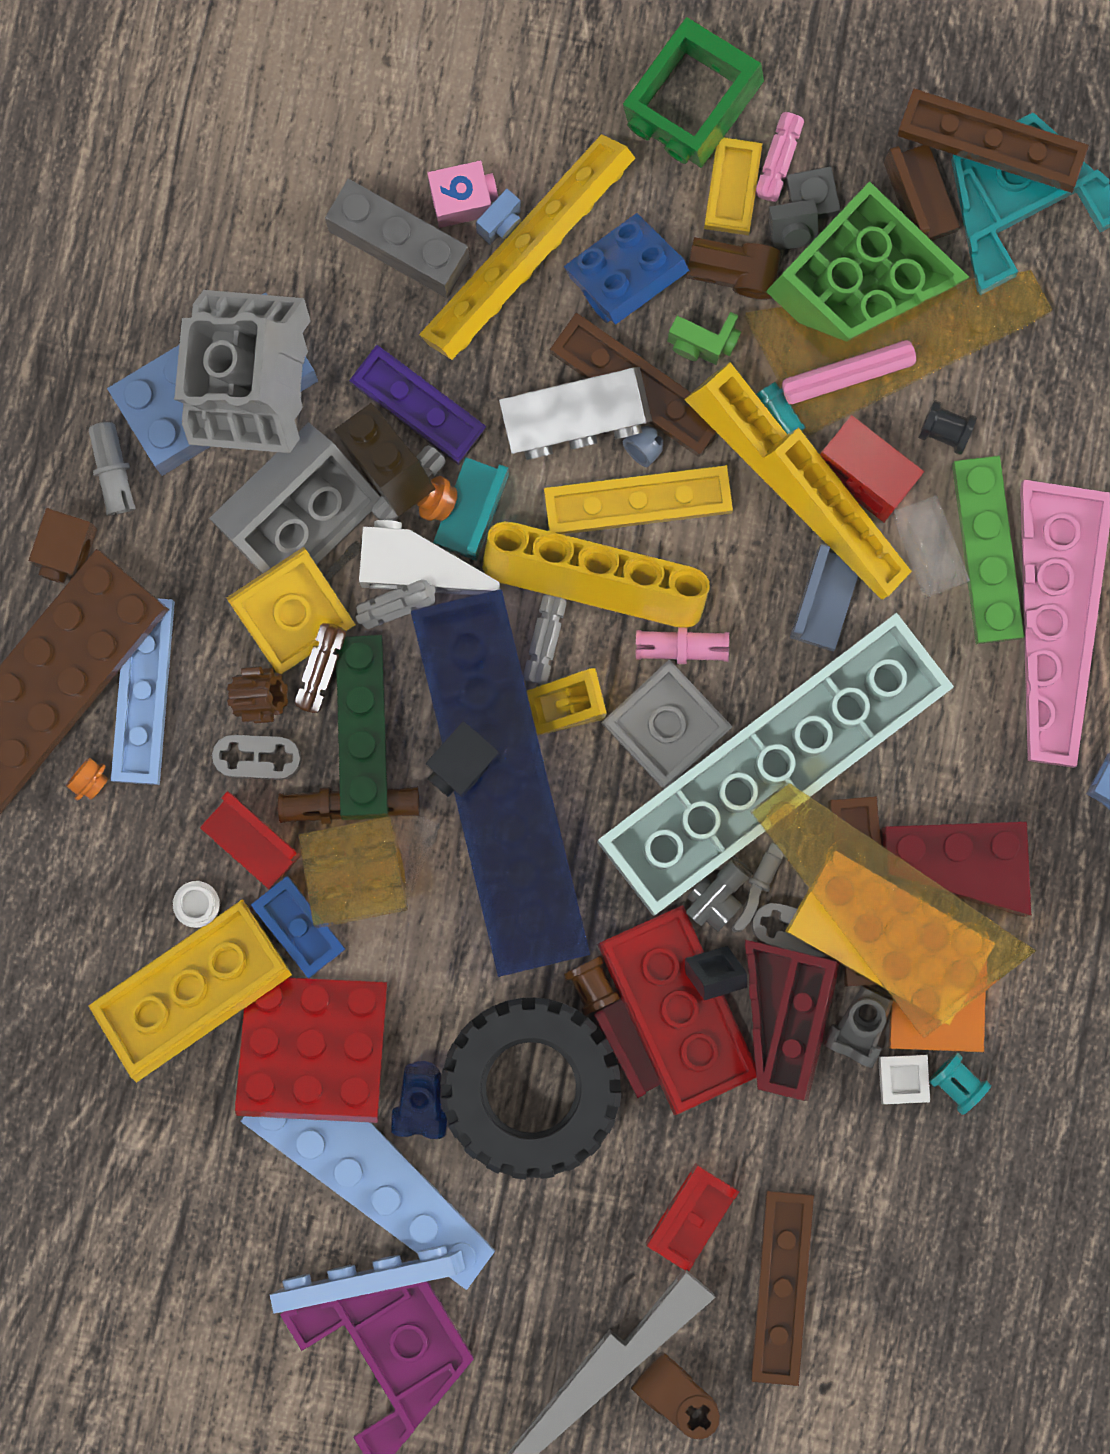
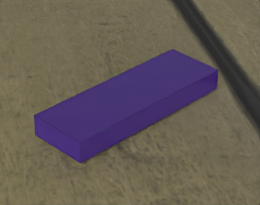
M378 345L374 347L349 380L351 385L458 465H460L487 430L483 423Z

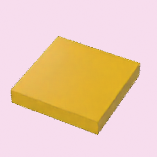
M304 547L226 597L276 673L280 674L310 656L313 646L319 645L316 637L322 623L335 624L345 631L356 625Z

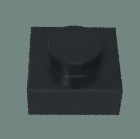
M728 946L685 958V973L704 1001L747 988V972Z

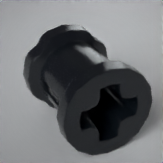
M934 400L918 438L924 441L928 437L954 447V453L961 455L970 438L977 417L971 414L967 418L945 410L941 407V402Z

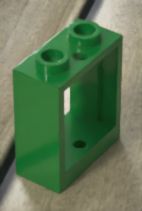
M686 17L624 101L623 108L628 121L627 126L644 140L649 141L653 137L664 144L665 151L678 162L686 164L688 161H691L702 168L721 139L724 138L763 84L762 65L759 61ZM685 53L733 82L695 136L647 107Z

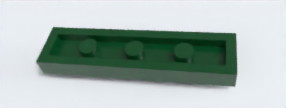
M382 635L345 637L342 649H336V654H339L336 667L340 816L342 820L389 818Z

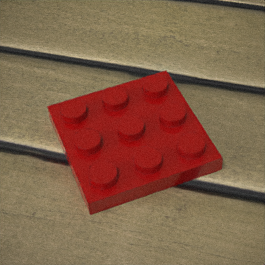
M287 978L245 1007L235 1101L236 1116L378 1123L388 990L387 982Z

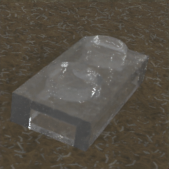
M937 495L893 511L892 516L925 599L970 581Z

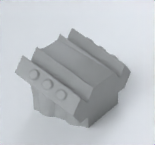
M203 290L193 303L192 317L182 318L174 400L183 403L182 426L189 445L290 453L300 439L295 418L303 408L300 390L302 368L305 356L308 353L303 332L311 322L304 298Z

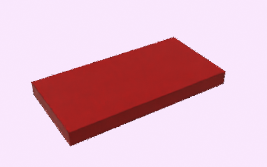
M683 905L597 944L674 1115H678L757 1078L756 1065L724 995L704 1001L685 973V958L704 953V950Z

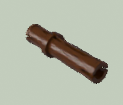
M418 786L388 789L389 817L420 816ZM330 787L320 788V792L278 794L280 823L321 820L322 824H332V820L341 819L340 791H331Z

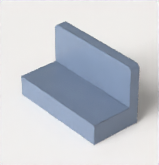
M821 544L816 551L790 638L834 652L858 575L837 554L829 552L830 546Z

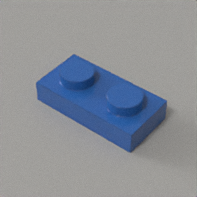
M286 876L251 904L252 908L307 978H311L346 950L289 876Z

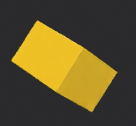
M595 668L587 669L525 691L536 736L601 721L606 718L607 713Z

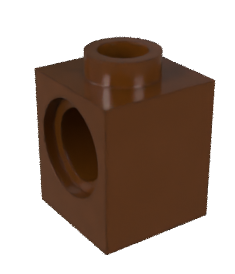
M46 508L28 561L40 568L39 576L65 584L66 578H73L87 561L97 528L89 521Z

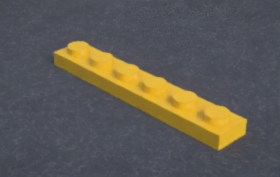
M601 134L419 334L430 347L451 360L460 351L464 350L486 322L501 310L502 305L516 289L531 277L533 271L546 256L562 243L565 235L575 224L592 210L595 202L605 191L622 177L625 169L635 160L628 147Z

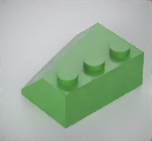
M869 181L766 292L798 323L847 342L966 281L970 277Z

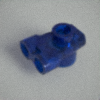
M417 1061L405 1066L399 1106L393 1108L391 1114V1132L399 1137L422 1135L429 1139H440L447 1135V1117L443 1109H441V1073L434 1064L427 1061Z

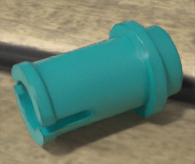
M776 382L756 393L757 397L787 435L798 427L801 431L806 428L797 417L792 406L788 404L782 388L780 389Z

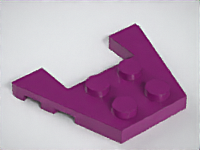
M428 1281L280 1313L281 1318L301 1351L341 1326H345L395 1410L354 1435L353 1438L363 1454H395L474 1359V1356Z

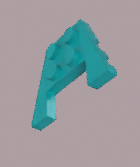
M1033 112L1017 120V122L1057 134ZM954 154L952 155L951 162L976 290L979 295L1015 278L1018 273L997 233L1074 193L1078 194L1100 233L1110 228V179L1098 169L1094 171L1085 162H1083L1073 193Z

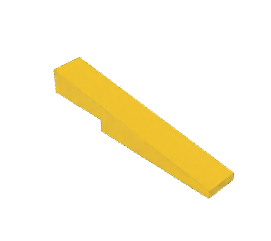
M731 362L709 376L684 399L881 600L888 597L912 572L799 427L787 435Z

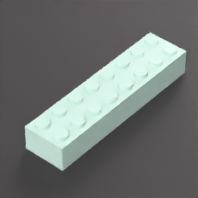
M895 613L599 838L597 843L647 909L655 916L950 691L954 686L900 616Z

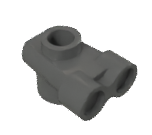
M734 856L717 874L718 878L713 883L705 877L687 896L693 903L686 911L687 914L700 926L707 922L714 930L719 932L743 906L732 893L753 875V872L745 863Z
M862 985L838 1025L831 1024L822 1044L866 1067L873 1068L882 1050L877 1044L894 1000L875 989ZM865 1004H871L877 1009V1015L873 1019L866 1020L859 1014L860 1007Z

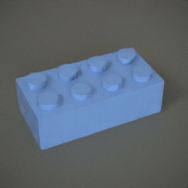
M179 345L107 388L150 460L162 476L210 447L188 444L182 426L183 403L174 400ZM306 356L302 368L300 392L318 382L315 371Z

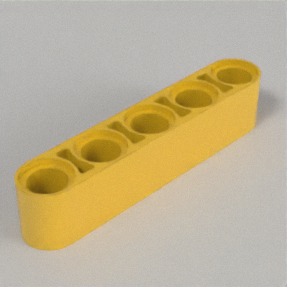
M504 521L496 523L490 528L487 535L482 568L485 574L499 581V583L561 597L674 627H692L702 617L710 585L707 576L701 570L694 567L514 522Z

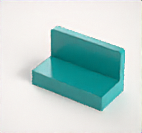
M465 458L454 486L457 489L456 504L450 515L441 521L433 544L477 561L509 478L508 467L499 464L498 469L470 458Z

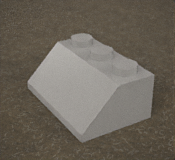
M309 422L298 432L300 439L290 453L277 452L209 518L262 574L302 547L307 550L317 565L372 511L374 504L381 498L336 445Z

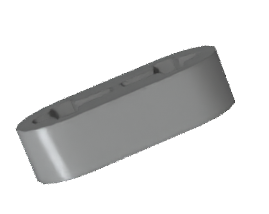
M229 735L220 739L212 752L213 763L217 770L225 776L232 778L289 779L298 772L302 763L301 752L297 745L283 737ZM231 744H238L239 751L254 754V760L239 761L237 769H230L229 762L222 760L221 756L222 752H229L231 750ZM277 746H284L285 752L293 755L292 763L284 764L283 771H276L275 764L271 762H260L261 754H276Z
M770 903L761 906L755 912L751 928L753 934L760 942L816 957L827 956L784 931H776L773 938L766 936L767 928L760 925L762 917H770L772 911H777L780 913L779 921L789 924L797 908Z

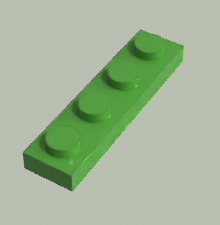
M1000 456L954 461L952 469L975 643L977 645L1024 638Z

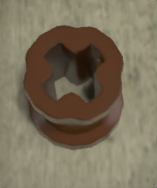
M601 956L563 974L566 980L572 981L584 1005L581 1011L585 1016L621 998L617 991L612 990L601 968L604 962Z

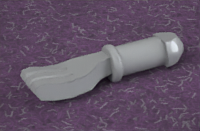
M781 843L770 844L753 878L749 879L751 888L748 892L743 912L732 926L733 932H741L750 923L759 904L761 891H770L769 885L786 852Z

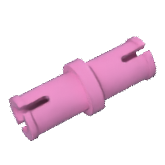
M678 628V632L636 631V660L677 659V664H687V660L729 661V632L693 633L688 632V628Z

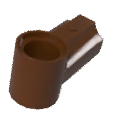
M694 237L688 263L689 271L686 273V278L731 287L735 293L753 299H772L766 291L777 280L782 253L780 250L764 244L744 243L742 246H736Z

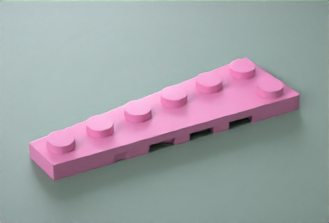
M1023 480L1020 487L1028 761L1074 768L1077 767L1110 529V493Z

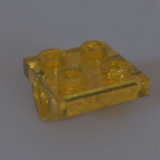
M390 816L299 834L314 927L321 928L408 910L405 894L406 875L399 845L396 842L393 820Z

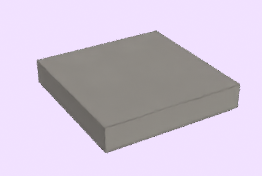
M670 660L661 666L601 723L663 790L679 778L732 728L730 723Z

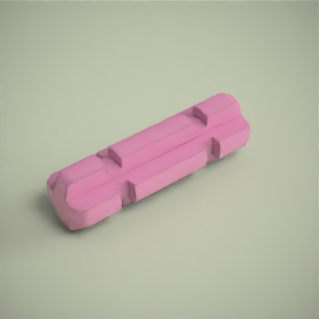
M783 112L780 116L775 131L778 134H775L762 170L764 175H760L756 187V196L763 200L776 202L779 199L784 183L781 180L786 178L797 145L795 140L799 139L804 124V119L799 115Z

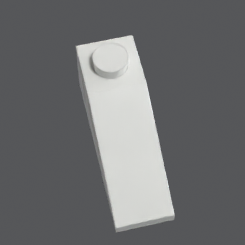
M376 520L374 521V527H363L359 583L362 588L396 590L424 579L429 585H434L436 593L499 597V581L413 531L402 529L401 522Z

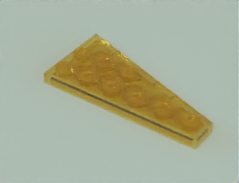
M1032 270L1018 272L1015 278L982 295H979L976 290L975 279H967L847 342L798 323L783 307L746 312L744 317L781 387L786 378L905 340L912 343L916 353V362L913 366L790 404L801 423L806 427L804 431L808 437L1049 315L1052 312V308Z
M790 783L783 785L750 811L915 1029L924 1038L1036 952L1035 949L970 907L960 898L889 852L876 841L839 818L836 814Z

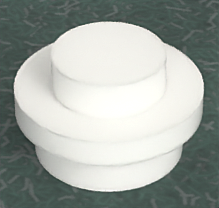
M201 881L188 882L181 886L174 896V913L177 919L186 926L193 928L206 926L219 913V896L215 889L207 883Z

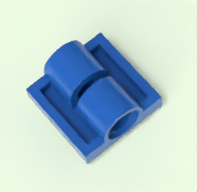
M638 213L564 265L569 278L581 289L597 315L605 323L612 321L615 325L689 271L684 258Z

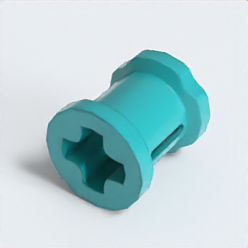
M956 1052L936 1070L929 1079V1083L933 1087L939 1086L958 1104L957 1111L964 1115L985 1096L992 1085L987 1080L981 1082L961 1063L963 1057Z

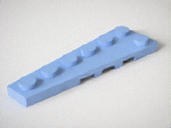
M244 1116L240 1121L417 1254L418 1251L442 1245L446 1246L447 1253L461 1250L465 1269L455 1276H450V1278L467 1290L495 1252L493 1247L443 1198L439 1191L419 1173L395 1145L372 1123Z

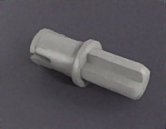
M101 422L90 426L89 435L97 469L93 470L94 476H99L106 515L122 514L135 510L136 507L133 503L126 472L130 466L129 463H124L115 424L112 422Z

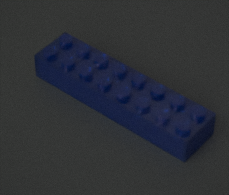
M502 589L412 610L411 616L442 744L464 721L500 754L497 760L463 798L454 791L498 977L589 956L590 951Z

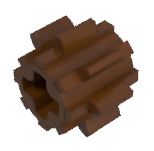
M261 666L241 668V675L232 677L233 682L228 684L227 691H229L227 702L228 706H231L233 709V715L236 717L242 716V722H274V715L282 714L283 707L288 704V687L282 680L283 676L280 673H274L273 668L262 669Z

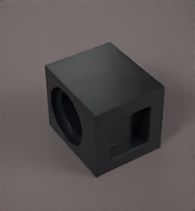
M462 721L425 763L432 771V774L427 779L447 797L455 791L463 798L497 760L500 754L467 723Z

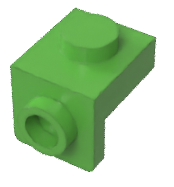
M732 312L729 313L719 335L682 317L676 316L669 330L667 342L674 345L672 350L688 360L697 361L700 357L717 365L722 353L731 356L742 331L735 329L738 315Z

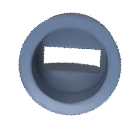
M643 426L641 427L642 433L626 437L623 440V446L637 463L644 467H649L663 451L664 441L662 437L657 436L658 432L653 427Z

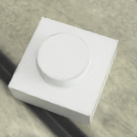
M927 1055L879 1057L881 1104L930 1102Z

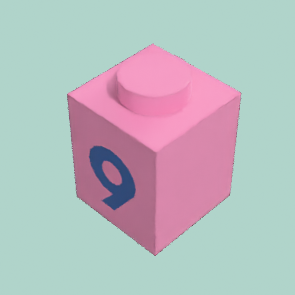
M481 161L427 172L439 228L478 220L491 206V202L498 198L493 173L484 175Z

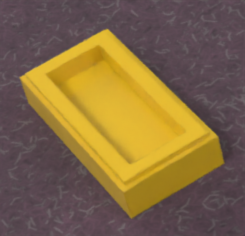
M730 138L721 139L715 149L704 229L749 236L763 143Z

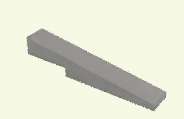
M682 1270L625 1340H622L611 1329L607 1331L507 1454H539L715 1298L713 1292L687 1270Z

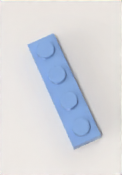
M157 598L170 610L120 669L111 773L112 782L160 785L175 605L172 599Z
M442 1245L418 1251L419 1259L402 1263L400 1255L372 1261L374 1269L356 1272L355 1265H347L328 1270V1279L312 1282L310 1274L288 1278L282 1281L284 1288L270 1294L273 1313L455 1276L465 1269L461 1250L447 1253L446 1246Z

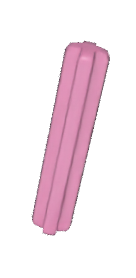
M905 340L786 378L782 383V390L788 404H795L911 367L916 362V353L912 343Z

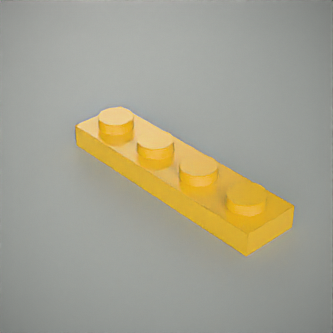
M727 465L544 488L549 531L562 535L732 514L733 512Z

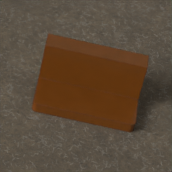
M921 145L901 152L899 146L890 148L884 165L902 213L931 241L958 232L960 226L930 147Z

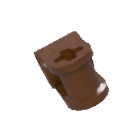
M662 1351L631 1386V1389L647 1405L661 1416H665L680 1431L692 1439L708 1438L716 1431L719 1425L720 1415L714 1399L693 1381L694 1379L681 1366ZM703 1404L708 1407L706 1415L709 1422L704 1425L699 1421L693 1426L688 1424L690 1420L688 1407L692 1405L694 1408L699 1409Z

